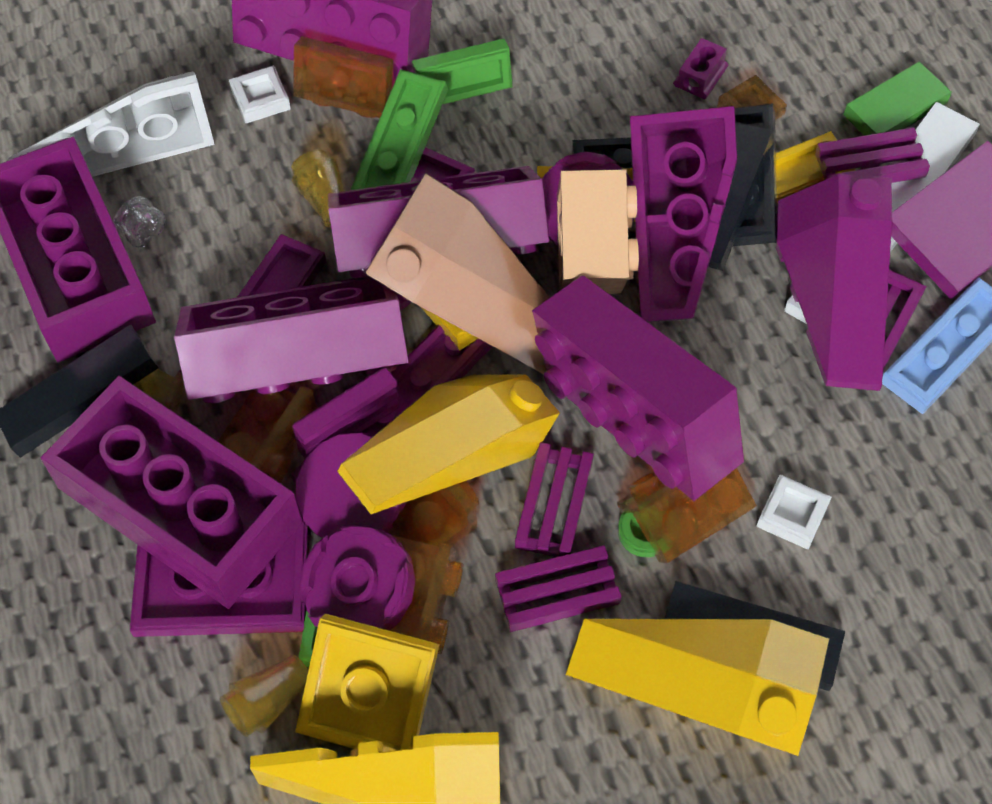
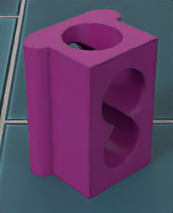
M701 38L680 68L679 75L673 82L674 86L702 99H707L728 67V63L725 61L727 48ZM706 64L705 71L698 72L699 66ZM689 78L694 79L699 84V87H692L689 84Z

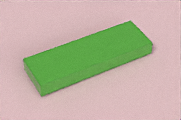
M400 69L350 190L411 181L448 92L446 81Z

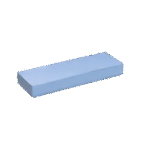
M978 277L883 374L882 384L921 414H924L991 344L992 286Z

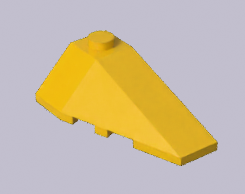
M526 374L466 376L433 386L341 463L337 472L370 514H374L531 458L538 450L540 442L542 443L560 412L544 395L542 389Z
M584 619L565 675L798 756L817 696L829 639L769 619Z
M499 732L413 736V749L406 750L385 747L378 740L358 743V748L350 751V756L337 758L335 751L325 748L250 756V770L258 784L321 804H500Z

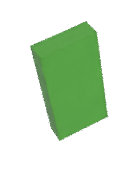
M505 39L412 60L413 73L446 81L448 92L443 104L513 87L510 52Z
M917 62L846 104L844 116L864 136L902 130L925 117L936 102L942 105L947 104L952 91L922 63Z

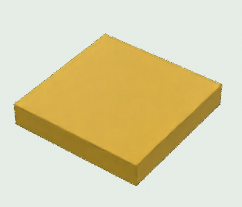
M325 613L319 619L295 732L353 749L358 748V743L376 740L383 743L385 747L397 750L413 749V736L420 734L440 644Z

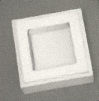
M274 65L229 79L231 91L245 124L291 109L288 96Z
M780 474L756 527L809 550L832 497Z

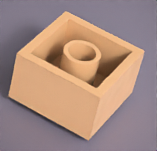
M626 170L561 171L557 190L559 291L583 275L608 294L621 293L627 281L633 280L634 271H638V240L628 239V228L632 227V218H636L637 190L636 186H627Z

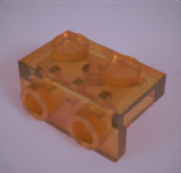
M737 468L695 501L677 487L671 489L664 485L655 472H652L632 482L628 486L631 494L616 503L621 513H633L647 541L654 548L657 560L662 563H669L757 506Z

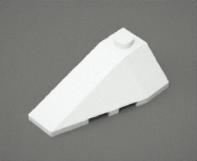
M192 71L145 83L9 157L8 161L74 136L93 177L215 144L195 73Z

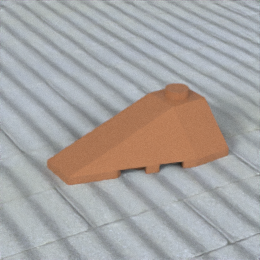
M426 173L370 263L366 274L418 306L544 374L546 367L543 355L535 343V336L538 333L532 310L548 300L550 296L527 271L513 251L499 237L471 201Z

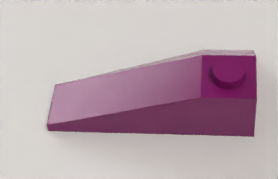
M734 106L630 116L633 185L636 186L637 215L635 222L639 252L640 315L646 322L694 319L738 160Z
M837 174L780 199L777 203L775 248L780 262H784L792 282L790 289L795 302H799L808 326L806 334L825 386L880 391L882 387L892 232V178Z

